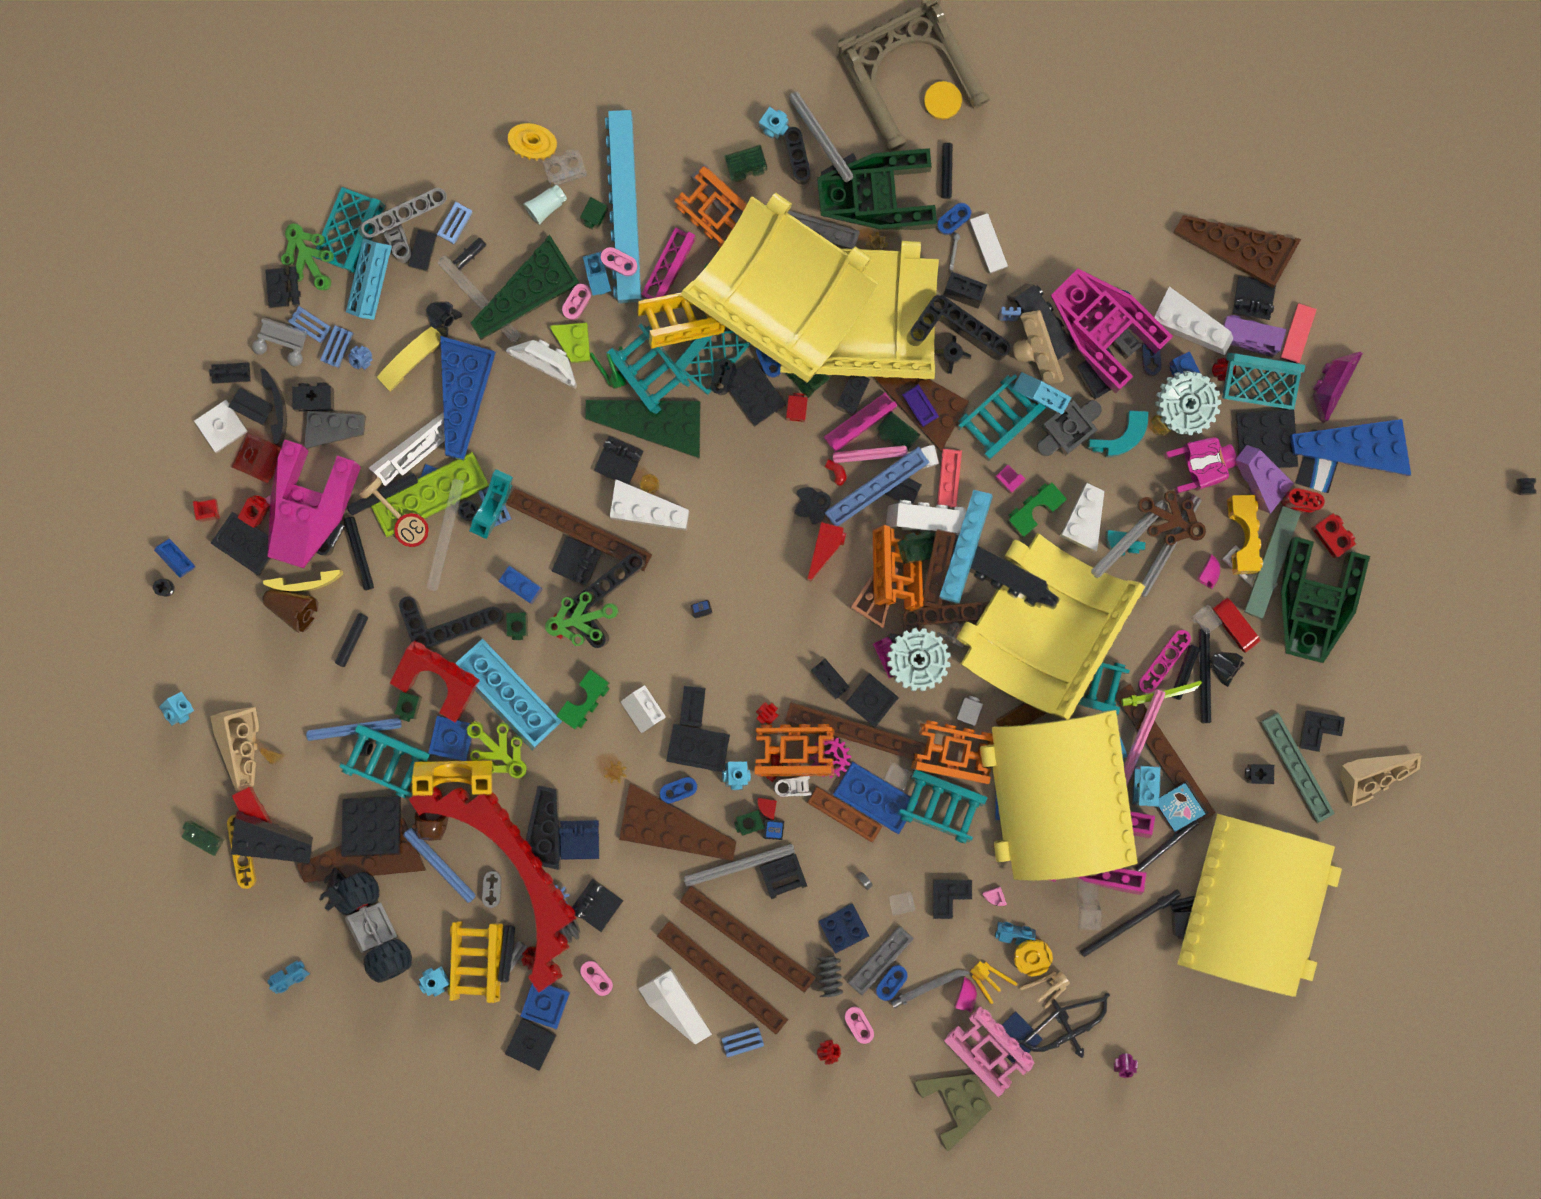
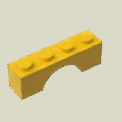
M1232 495L1227 499L1228 518L1236 521L1242 527L1245 535L1243 547L1231 556L1233 575L1256 574L1261 571L1263 565L1262 557L1259 555L1261 540L1258 538L1260 523L1256 517L1258 502L1255 501V495Z

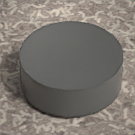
M859 872L855 876L867 891L873 887L872 882L863 872Z

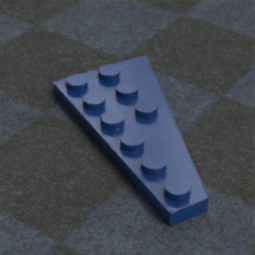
M440 336L445 455L464 461L496 351Z
M1402 419L1290 435L1294 455L1411 476Z

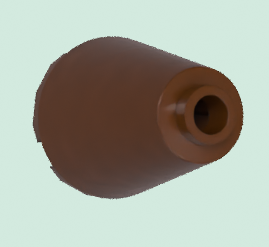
M270 589L264 593L262 598L266 608L298 633L299 631L303 633L310 627L315 619L312 617L313 612L318 611V600L307 595Z

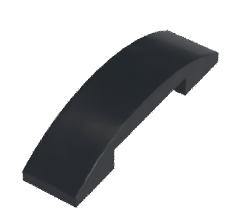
M260 369L263 387L266 390H272L278 424L271 425L273 441L275 445L282 446L287 429L285 400L273 376L267 370Z

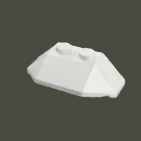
M531 340L507 348L506 352L510 356L574 389L577 387L569 359L562 350L556 348L554 351L548 348L549 344L542 340H539V342Z

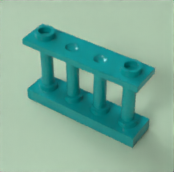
M641 323L638 326L643 333L622 351L611 348L606 353L610 354L614 364L647 408L657 414L661 410V407L658 405L661 398L680 382L687 387L691 384L687 380L689 378L687 373L677 367L662 346L652 348L635 364L628 365L625 361L627 356L649 339L650 330H652L650 326H645ZM659 353L665 362L644 380H640L637 377L638 370ZM671 368L676 377L657 393L650 394L647 390L649 385Z
M1016 374L1012 377L1006 376L1000 382L1002 386L972 414L968 416L966 413L958 421L960 423L957 427L959 430L966 426L985 447L986 453L983 456L988 461L1046 408L1041 403L1038 405L1033 404L1026 396L1013 390L1015 385L1013 381L1017 378ZM1008 388L1027 408L1028 414L1024 418L1019 417L999 396L1004 389ZM992 400L1013 421L1014 427L1010 431L1004 429L985 409ZM978 413L999 434L1000 440L996 444L993 441L990 442L971 422Z
M1102 663L1093 677L1089 694L1086 695V698L1082 697L1077 705L1103 712L1116 710V715H1119L1120 707L1116 706L1115 698L1121 674H1129L1130 670L1125 669L1126 665L1114 663V666ZM1103 668L1114 671L1108 698L1104 703L1097 701L1096 697Z
M358 723L355 732L358 733L357 742L347 764L340 763L341 772L350 776L354 773L395 790V794L402 798L411 797L413 793L408 790V787L412 781L414 762H422V760L427 762L430 754ZM371 738L376 740L375 744L377 745L364 772L354 768L365 741ZM388 745L394 748V754L383 779L373 776L372 773L383 748H386ZM407 753L412 755V761L399 787L390 783V780L401 755Z
M915 769L911 776L915 786L906 811L900 809L897 815L901 816L903 821L909 823L915 821L954 836L955 840L960 843L966 844V841H972L973 837L967 835L976 808L984 806L987 797ZM927 785L932 787L933 793L923 818L913 814L922 787ZM945 792L950 794L951 800L941 825L931 821L940 794ZM963 799L969 801V807L960 831L949 828L958 801Z

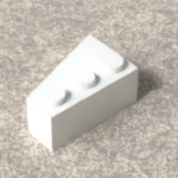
M1088 483L1084 485L1060 534V537L1093 553L1097 552L1104 499L1103 490Z

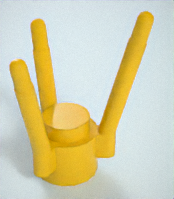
M980 960L970 970L973 974L971 977L976 981L989 1003L993 1004V1000L980 979L982 981L985 979L998 992L1001 989L988 977L990 974L988 970L1014 986L1018 984L991 967L987 962L983 963Z

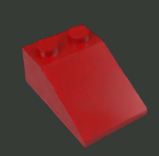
M821 522L807 581L811 582L837 552L839 546L844 545L846 533L843 532V527Z

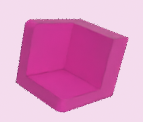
M1009 465L995 476V479L1010 494L1025 480L1021 474L1018 475Z

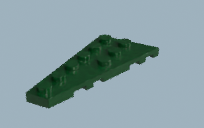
M550 235L506 282V285L497 292L489 304L471 321V326L480 340L579 284L578 279Z
M586 400V420L700 459V401H660L658 405L661 407V410L655 414L640 400Z

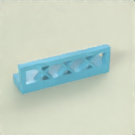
M363 238L346 309L347 313L360 318L375 319L391 245ZM369 244H370V245H371V248H370V252H369V254H368L367 250H368V246H369ZM357 301L356 311H354L355 302Z

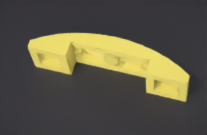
M431 326L406 346L382 370L377 378L389 391L393 390L404 379L403 377L430 352L433 353L441 345L440 336L442 335Z
M343 571L320 572L321 580L287 585L286 579L277 578L263 580V584L282 591L305 592L333 583L343 575Z

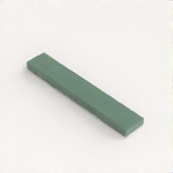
M1285 506L1281 507L1262 559L1261 571L1257 573L1244 613L1263 619L1300 517V512Z
M1277 712L1262 720V726L1315 821L1319 823L1334 815L1332 807L1280 714Z

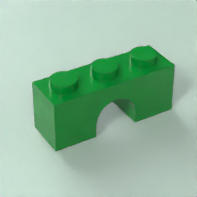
M1052 482L1049 485L1044 483L1037 490L1039 492L1038 495L1034 498L1032 495L1023 502L1025 506L1022 509L1018 510L1016 508L1008 515L1010 519L1007 522L1021 538L1038 525L1032 516V511L1035 507L1043 506L1052 513L1067 500Z
M590 669L579 684L587 692L586 702L577 706L567 700L556 716L575 730L578 727L582 728L588 720L585 717L589 711L593 713L599 705L597 700L600 696L604 697L610 690L608 687L610 683Z

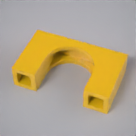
M492 760L414 762L412 775L413 795H433V788L436 785L447 782L470 784L472 786V794H492Z

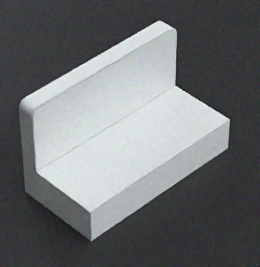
M645 685L621 701V704L641 733L666 718Z

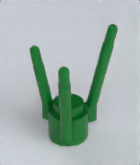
M592 352L590 353L594 363L607 380L608 386L612 385V388L616 389L627 384L626 378L620 370L616 371L609 353L606 356L612 373L609 374L610 377Z

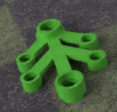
M290 224L285 230L288 245L286 254H283L281 257V262L284 265H292L294 263L293 254L297 245L299 254L296 267L300 278L298 282L303 279V269L306 262L315 278V287L318 290H328L331 287V279L321 274L312 256L321 258L324 262H331L334 258L333 253L328 250L321 251L306 247L303 241H312L314 245L321 246L325 241L324 236L306 233L300 225ZM293 230L296 231V234H295L294 237L292 236V231H293ZM318 236L320 237L319 243L316 242ZM326 253L329 254V258L327 260L325 258ZM287 256H289L290 261L288 263L286 262ZM321 279L323 280L322 286L319 285Z
M583 592L571 618L563 620L568 609L574 605V600L571 597H565L561 601L562 606L557 616L549 618L545 628L548 634L552 636L561 634L572 640L575 646L582 645L584 637L581 634H574L565 627L574 626L590 635L592 640L598 641L603 636L602 631L594 629L583 622L601 617L607 619L615 618L618 615V607L613 603H608L601 610L582 615L587 604L592 601L591 593ZM584 594L589 596L588 601L583 600ZM566 599H569L571 602L569 607L565 605ZM607 608L612 609L613 612L611 615L607 614ZM553 623L558 625L557 630L552 629ZM595 631L599 633V638L597 639L593 636ZM577 636L581 638L579 644L575 642Z

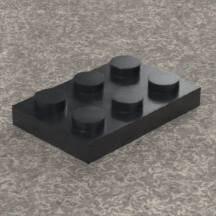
M754 358L736 369L729 391L754 426H757L786 405Z
M231 512L211 541V544L259 576L271 559L268 557L269 536L258 528H253L238 518L239 515Z
M673 724L666 762L722 772L724 770L730 734Z

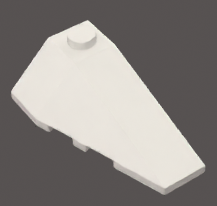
M672 968L639 988L647 1004L695 1045L712 1035Z

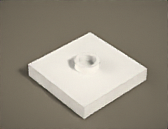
M224 400L194 421L216 453L248 432L235 411L228 408L230 404L227 400Z

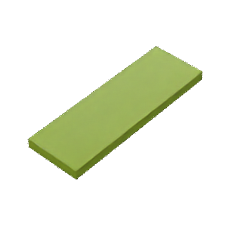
M471 452L465 456L464 461L457 459L419 478L417 484L386 500L401 516L407 513H415L426 519L488 488L489 484L474 453ZM382 502L371 506L386 537L394 535L395 523L398 519Z

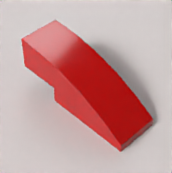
M248 787L232 795L239 811L244 812L245 815L255 816L262 821L272 824L253 787Z

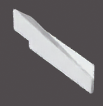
M444 412L369 467L376 477L379 476L384 486H387L398 473L403 476L445 441Z

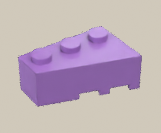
M1236 315L1227 316L1222 324L1232 333L1233 340L1230 345L1270 357L1280 352L1286 329L1261 324L1252 320H1243Z
M1246 445L1235 461L1244 480L1247 481L1250 487V493L1255 495L1258 509L1271 514L1294 483L1260 449Z

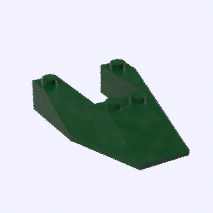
M930 148L872 153L847 164L853 174V179L848 182L842 179L837 170L817 177L820 213L823 217L879 230L934 229L937 226L935 205L897 208L894 175L930 172L932 168Z
M1293 537L1286 555L1281 586L1285 654L1324 663L1357 611L1370 556L1353 551L1346 553L1338 587L1305 579L1314 541Z

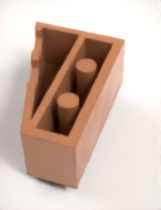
M895 567V575H897L898 569ZM873 574L850 609L883 629L889 605H886V603L882 605L874 604Z

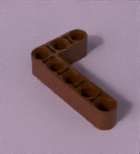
M989 602L945 605L941 609L924 607L914 611L907 610L902 617L903 632L908 631L910 633L914 628L921 631V626L978 621L983 614V607L988 605ZM966 607H970L974 611L971 618L964 615ZM946 609L954 611L955 616L953 619L950 620L945 617ZM927 611L935 613L936 618L934 621L926 619L925 614ZM910 612L914 613L917 617L914 623H909L906 620V615ZM920 657L918 661L914 662L919 664L923 661V658Z

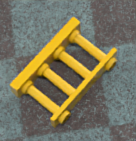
M681 293L638 301V317L647 315L652 328L649 334L651 349L724 333L725 326L707 313H705L707 319L696 320L691 308L694 304L682 297ZM683 307L689 322L678 324L672 309ZM665 311L671 326L660 328L654 313Z
M463 921L452 922L450 927V937H452L450 984L448 985L450 1001L460 999V994L484 995L487 998L486 1003L499 1002L501 982L497 979L502 948L503 923L489 924L487 929L462 928ZM462 936L487 937L489 939L487 949L463 948ZM461 955L486 956L488 966L486 968L461 967ZM461 975L485 976L487 978V986L485 988L460 986Z

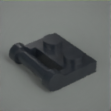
M796 854L760 866L771 900L777 898V895L796 888L808 887ZM796 874L799 878L796 881L773 888L772 885L774 882Z

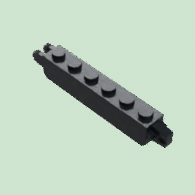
M936 534L930 536L929 542L932 548L934 546ZM956 535V538H955V543H954V547H953L952 556H953V553H954V550H955V546H956V543H957V540H958V537H959V536H957V535ZM977 546L969 571L974 574L975 578L980 581L986 580L990 582V585L995 589L1000 590L1002 588L1006 590L1008 595L1015 599L1017 597L1023 599V602L1030 607L1037 606L1040 608L1045 606L1051 609L1056 608L1060 599L1049 591L1045 580Z

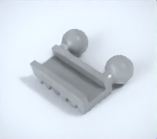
M263 318L261 320L263 323L261 332L257 336L258 340L252 344L253 352L258 355L264 354L267 351L265 340L292 348L293 351L288 354L287 361L291 366H299L303 361L301 351L304 347L307 332Z

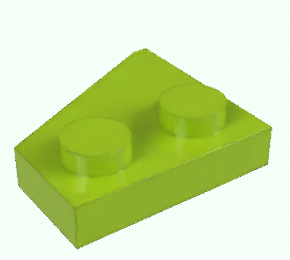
M587 323L551 326V330L571 363L591 362Z

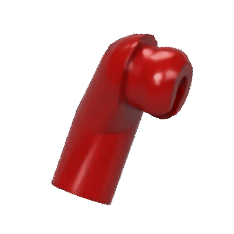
M828 459L825 468L834 472L836 477L834 482L836 485H843L847 479L844 467Z

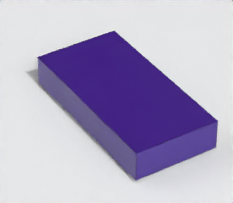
M919 384L902 394L922 428L939 418Z

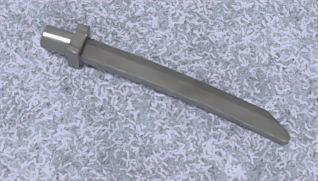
M956 970L904 995H898L899 997L891 1003L894 1008L902 1004L906 1005L908 1001L936 987L968 975L969 971Z

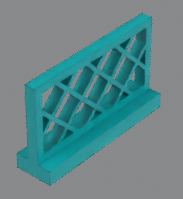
M341 187L322 233L325 241L323 245H317L316 247L317 250H322V248L329 246L330 251L334 255V261L326 263L355 274L363 237L359 234L358 228L353 229L351 221L360 217L361 222H364L383 213L386 206L383 202ZM346 193L352 196L353 202L344 206L342 200ZM363 201L370 202L368 208L361 212L358 204ZM355 205L358 214L349 217L346 209ZM343 211L346 219L337 223L335 217L337 213ZM348 223L351 231L342 235L339 226ZM366 224L364 231L370 235L373 232V228L371 225ZM336 228L339 236L329 240V231ZM353 235V244L346 247L344 238ZM340 240L343 249L334 252L331 244ZM345 252L347 258L345 263L341 264L336 256Z
M725 331L721 334L722 345L712 346V336L694 339L675 362L677 367L684 371L689 364L697 363L698 375L686 373L689 376L688 379L707 395L712 391L711 386L706 389L701 384V376H712L713 379V362L722 360H713L712 348H723V358L726 359L725 347H736L737 355L734 358H727L735 363L751 344L749 342L738 344V335L735 333L736 344L725 345L724 334L735 333L733 331ZM709 341V346L704 347L706 343ZM701 349H709L710 360H699ZM710 362L711 373L701 374L700 363ZM724 366V370L730 369L729 366Z
M1227 352L1226 360H1229L1222 399L1291 410L1295 409L1301 372L1305 371V365ZM1234 365L1239 366L1243 371L1237 378L1233 375ZM1253 369H1257L1261 376L1253 381L1248 373ZM1273 371L1278 379L1271 384L1266 376ZM1289 374L1295 375L1293 384L1288 387L1284 378ZM1246 376L1250 384L1242 389L1238 381ZM1264 379L1268 387L1260 392L1256 383ZM1281 382L1285 390L1277 394L1273 387ZM1235 384L1240 392L1235 396H1228L1230 387ZM1253 387L1257 395L1249 399L1245 392ZM1271 390L1274 398L1267 402L1263 394ZM1288 392L1291 397L1289 405H1284L1280 398Z

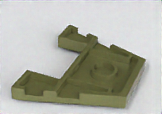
M975 1073L914 1081L922 1098L941 1090L957 1126L939 1134L947 1151L951 1150L992 1110Z

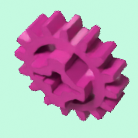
M836 738L835 741H824V746L831 744L830 749L824 751V754L833 752V756L839 759V761H834V764L841 765L834 770V773L839 777V771L846 772L844 766H850L847 759L851 758V755L846 754L850 749H844L845 742L839 744V738ZM838 747L843 752V758L839 757L836 752ZM814 754V756L810 757L811 760L815 761L811 766H820L817 759L819 754Z

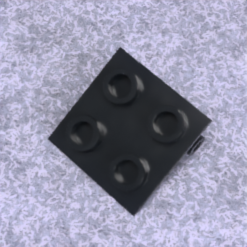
M1239 276L1232 314L1270 320L1271 313L1274 311L1273 300L1276 285L1272 288L1257 279Z
M609 436L603 445L604 448L594 471L629 485L644 451Z
M566 537L552 572L587 587L602 551Z
M592 878L572 908L575 911V916L582 918L602 932L624 900Z

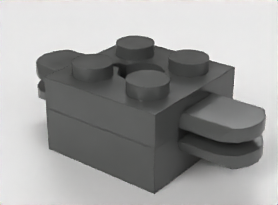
M1074 400L1070 402L1063 415L1057 413L1041 426L1047 435L1038 442V452L1046 457L1060 449L1065 456L1068 455L1098 430L1092 421L1100 416L1102 412L1101 405L1094 400L1088 401L1082 407H1079Z

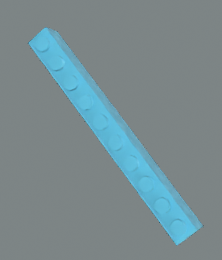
M631 110L608 111L609 117H605L606 129H609V136H606L607 148L610 147V155H607V165L611 166V173L608 174V184L612 185V192H609V204H613V211H610V223H614V230H611V242L615 241V249L633 257L637 262V271L632 276H624L613 270V279H617V286L613 287L614 298H617L619 303H633L641 301L632 112ZM626 264L624 268L630 270L632 266Z

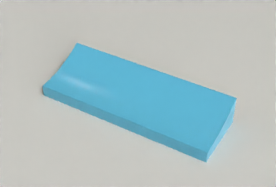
M484 639L480 640L455 663L461 669L472 673L476 678L480 679L475 692L523 739V742L532 751L562 723L555 713Z

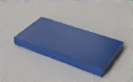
M852 762L833 795L899 835L906 821L901 820V816L897 814L900 809L906 811L910 796Z

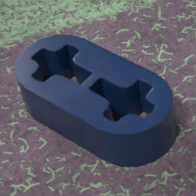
M1143 343L1141 349L1143 370L1147 375L1154 376L1160 372L1162 366L1160 350L1156 354L1152 351V356H1150V351L1146 350L1147 345ZM1150 359H1153V364L1157 365L1154 372L1147 367L1151 364Z

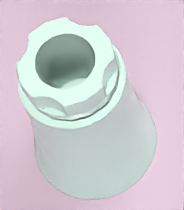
M554 185L532 200L523 203L531 218L540 225L567 198L558 185Z

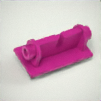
M886 637L873 643V646L888 677L891 678L895 675L891 676L889 673L892 669L887 667V662L890 661L887 653L892 651L890 645L893 642L892 639Z

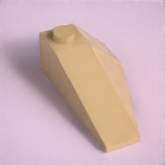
M1414 753L1365 758L1342 765L1341 781L1350 806L1354 807L1373 799V794L1381 789L1383 791L1389 789L1388 785L1395 780L1401 781L1418 771L1422 755Z

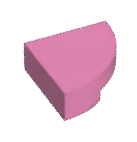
M1000 886L982 892L984 898L991 904L997 906L1007 905Z

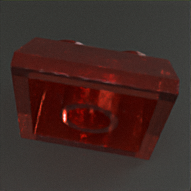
M246 433L231 467L268 483L274 474L281 447Z

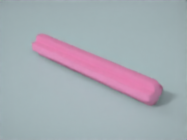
M906 446L834 452L833 461L835 463L904 457L908 454Z

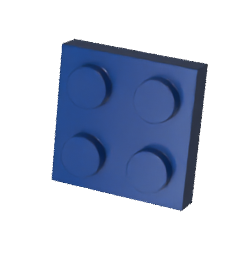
M437 716L428 753L467 761L472 738L467 733L470 723L459 720L455 723L448 718Z
M532 984L520 1017L557 1030L570 992L552 985L538 992Z

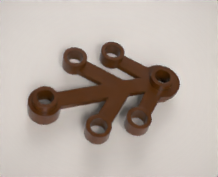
M1168 491L1164 494V499L1169 503L1172 514L1155 506L1154 501L1149 497L1141 498L1138 501V509L1141 512H1151L1169 521L1158 526H1149L1147 529L1149 536L1155 537L1161 532L1180 527L1186 531L1176 535L1167 534L1164 537L1166 545H1174L1177 541L1186 538L1194 541L1204 538L1206 528L1201 522H1197L1193 510L1194 504L1191 500H1184L1181 503V508L1186 511L1189 523L1182 519L1176 501L1177 495L1174 491ZM1169 493L1173 495L1172 500H1169L1167 497ZM1143 502L1148 503V507L1146 509L1142 507ZM1186 502L1190 503L1189 509H1186L1184 506ZM1152 527L1156 529V534L1154 535L1150 531ZM1194 528L1199 530L1197 535L1193 533ZM1169 536L1173 537L1172 543H1169L1167 540Z

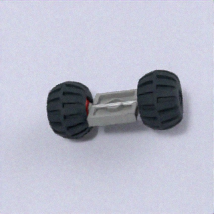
M361 872L340 881L339 892H343L345 897L335 908L340 913L349 915L345 920L360 952L364 953L371 950L364 957V968L367 975L375 982L381 983L408 970L412 964V955L409 947L401 940L396 939L397 935L381 902L371 906L378 900L380 891L374 877L367 872Z

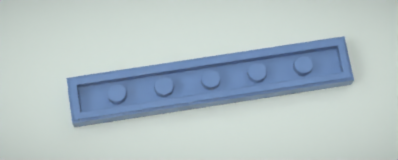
M918 446L826 510L825 514L833 525H841L929 464L930 461Z

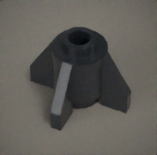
M448 301L433 302L426 308V317L430 326L437 329L443 337L448 336V327L452 325L454 319L462 317V313L453 309V305Z
M952 335L951 343L947 344L944 349L934 350V355L943 356L944 361L949 364L948 374H952L953 365L959 362L960 359H971V354L964 352L962 347L956 343V336ZM954 350L956 355H951L950 351Z
M1227 652L1215 653L1210 660L1211 668L1216 673L1220 682L1227 687L1230 686L1233 677L1245 663L1242 661L1243 657L1239 654Z

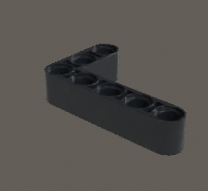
M936 295L932 298L907 334L908 343L912 346H918L926 339L939 320L995 360H1002L1011 350L1010 343L943 295ZM934 302L940 303L942 309L936 308ZM950 313H954L957 316V320L951 319ZM923 317H928L931 320V324L925 323ZM965 324L971 325L973 331H968ZM913 332H918L921 335V339L915 338ZM981 335H985L988 338V342H984L981 339ZM996 346L1002 347L1004 353H999Z
M640 553L628 555L583 590L581 593L593 592L595 599L587 604L582 615L590 613L592 607L643 569L646 564L645 557ZM635 556L640 560L638 567L632 565V558ZM619 568L625 572V576L622 579L617 576ZM604 580L610 583V588L607 591L602 588ZM581 593L573 598L574 603L578 604L580 602ZM587 594L583 595L584 601H588ZM569 608L567 614L571 618L574 612L572 608ZM597 619L591 620V627L602 631L603 642L601 644H598L590 638V635L580 630L594 648L604 647L609 642L608 633ZM597 631L593 633L594 638L599 634Z
M407 596L399 602V608L411 642H417L419 637L424 636L426 638L424 646L428 649L499 624L504 617L501 609L492 606L428 629L419 603L415 598ZM411 600L414 606L411 610L407 611L404 605L406 601ZM493 610H497L499 613V617L495 621H492L489 617L490 612ZM474 617H479L481 620L478 627H473L471 624ZM414 618H418L420 621V625L416 629H413L411 626V621ZM457 623H460L463 627L459 634L453 631V627ZM438 630L444 631L445 635L442 640H437L435 637Z

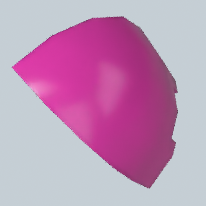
M1212 554L1196 581L1213 590L1220 576V564Z
M964 977L954 1007L972 1013L977 999V991L971 980Z

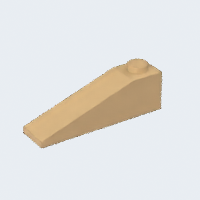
M256 707L230 710L210 716L214 736L235 790L239 792L248 787H253L256 768L254 753L257 750L255 741L256 732H259Z

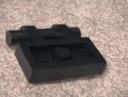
M289 267L288 275L286 274V268L265 270L269 308L288 307L289 299L291 298L292 305H300L299 297H301V291L298 289V280L300 278L299 274H297V267ZM289 281H290V286H291V291H290V292H288V285H287V282H289Z

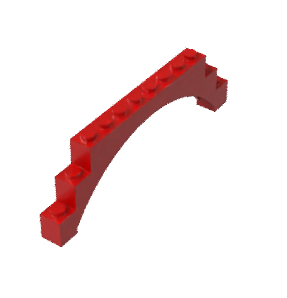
M435 786L433 788V795H414L408 799L419 815L432 813L462 821L482 832L504 851L517 868L526 885L535 914L537 947L532 974L528 978L537 991L541 992L563 977L560 967L553 962V959L570 948L567 938L559 931L577 919L575 911L563 899L564 895L553 884L551 875L544 871L542 862L538 857L534 856L530 844L523 840L519 828L509 819L508 812L500 806L498 797L492 792V794H480L471 801L468 792L460 787L442 798L441 791Z

